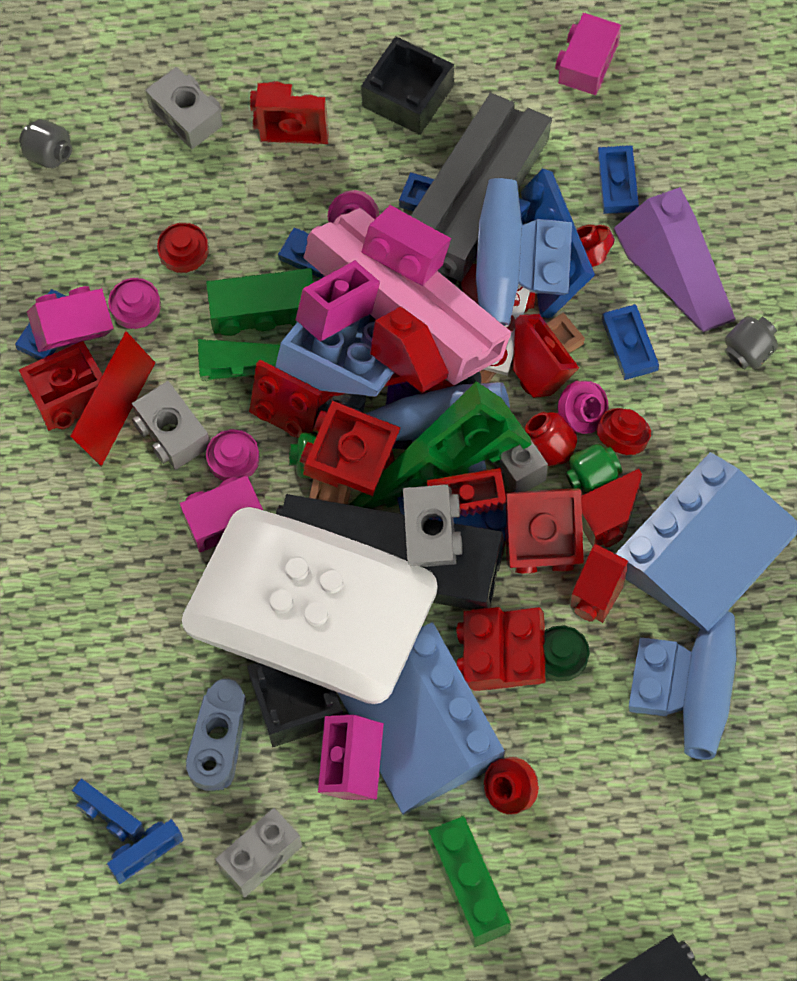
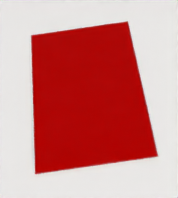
M125 331L70 435L101 467L133 407L132 403L137 400L156 363L127 331Z

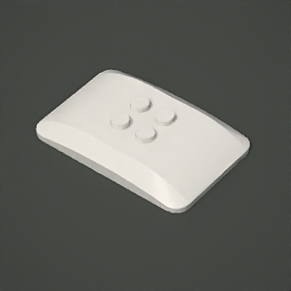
M247 507L238 510L231 517L183 613L182 624L186 633L194 639L365 703L377 704L382 703L391 695L434 601L438 586L436 577L432 572L420 566H410L406 560L332 532L274 513Z

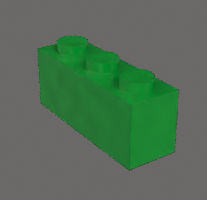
M312 268L206 281L213 334L221 333L225 336H232L238 334L241 330L247 329L270 331L279 325L291 324L295 326L302 290L313 283Z
M465 816L428 830L429 844L474 948L510 933L511 921Z

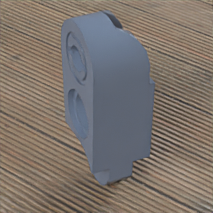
M231 679L216 681L211 688H208L207 694L204 695L186 759V770L192 784L205 791L224 790V788L231 785L235 777L246 696L243 694L240 685ZM216 727L228 729L227 734L223 738L213 739L209 736L210 732ZM214 761L217 763L213 770H204L205 762Z

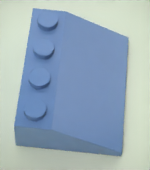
M370 314L321 342L297 322L280 343L275 365L276 368L320 391L377 396L394 374V371L370 354L376 320Z
M710 452L616 554L628 560L625 578L627 581L700 629L708 632L797 535V520L740 469Z
M433 622L421 627L388 699L382 703L370 704L337 692L349 715H357L384 723L379 772L402 815L484 774L492 763L504 758L505 750Z

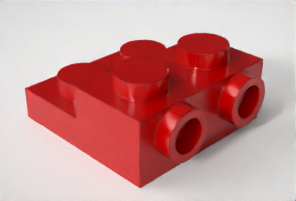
M278 81L257 83V90H251L250 110L253 111V129L259 130L260 142L328 144L329 128L326 97H317L311 94L293 96L292 84H284Z
M84 341L19 369L20 375L48 431L55 428H69L74 423V420L83 413L102 377V373Z
M332 401L328 411L324 412L321 410L313 429V431L318 432L314 444L307 442L302 452L300 463L305 464L303 475L336 488L341 483L373 496L401 427Z
M579 488L505 492L506 564L509 568H515L516 573L525 574L537 572V567L552 566V571L574 570V564H584L581 490Z
M500 607L464 611V622H458L457 638L461 645L464 644V657L457 659V666L469 688L473 691H484L545 683V655L543 647L545 643L544 611L540 607L505 612Z

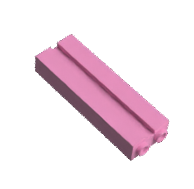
M358 208L348 214H342L334 223L329 222L325 225L317 226L310 231L307 237L308 243L304 259L324 276L356 260L380 281L373 311L370 315L377 320L402 306L428 326L448 369L449 374L446 379L453 385L503 358L512 332L438 271L421 286L361 252L368 227L375 220L363 209Z

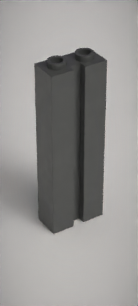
M490 92L411 215V217L451 238L443 266L438 270L440 274L461 282L463 281L477 258L479 220L488 180L495 178L512 179L517 181L519 189L549 139L552 117L528 107L525 112L514 108L515 102Z

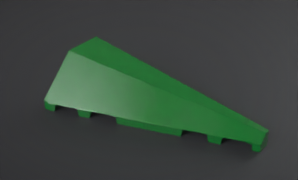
M198 339L200 378L202 381L255 376L256 363L259 360L275 367L280 345Z
M476 381L383 471L373 496L361 492L349 505L373 509L385 504L389 508L397 504V498L403 496V488L427 486V480L468 474L470 466L486 459H490L493 463L501 459L503 452L520 445L522 449L528 448L532 445L531 438L503 399Z

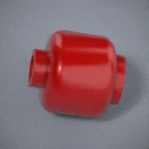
M541 412L534 415L527 422L525 431L547 462V466L560 465L569 461L570 457L574 454L578 442L577 434L559 413Z

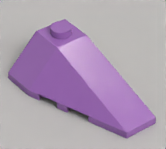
M681 187L648 198L614 227V232L627 258L635 266L638 265L650 277V281L657 288L660 287L702 332L735 321L736 318L697 219Z

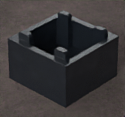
M395 36L361 85L362 107L421 135L454 86V64Z
M258 662L247 666L250 681L272 748L324 731L325 716L343 715L336 691Z

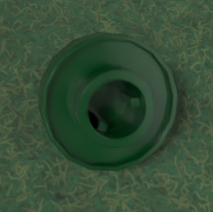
M566 625L553 626L545 630V643L543 646L545 676L558 682L570 681L580 676L586 669L590 655L589 644L584 635L577 629Z

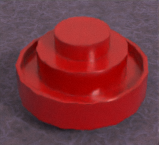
M176 223L167 227L161 233L157 241V251L161 263L167 269L176 273H188L197 270L205 263L209 254V244L205 233L198 226L191 223Z
M589 224L576 229L591 266L595 267L603 263L615 241L610 228L607 225Z
M613 408L605 411L597 425V434L600 441L606 447H611L613 451L624 455H636L643 452L651 438V429L647 421L634 410Z
M515 756L501 758L492 763L485 772L483 782L485 795L489 803L497 811L506 815L518 814L532 807L536 801L539 790L538 779L533 768L525 760Z

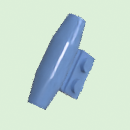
M495 178L488 180L479 220L476 286L478 304L504 326L510 324L518 284L534 293L566 295L569 293L572 222L537 219L522 225L517 181L512 179Z
M503 382L480 383L501 397L508 408H510L508 393ZM473 384L455 385L404 397L366 414L401 427L396 441L412 440V444ZM485 460L469 467V473L487 470Z
M727 611L708 632L699 629L692 652L675 641L639 638L629 712L667 717L669 714L683 710L684 752L692 758L708 760L715 757L729 716L737 659L735 616Z

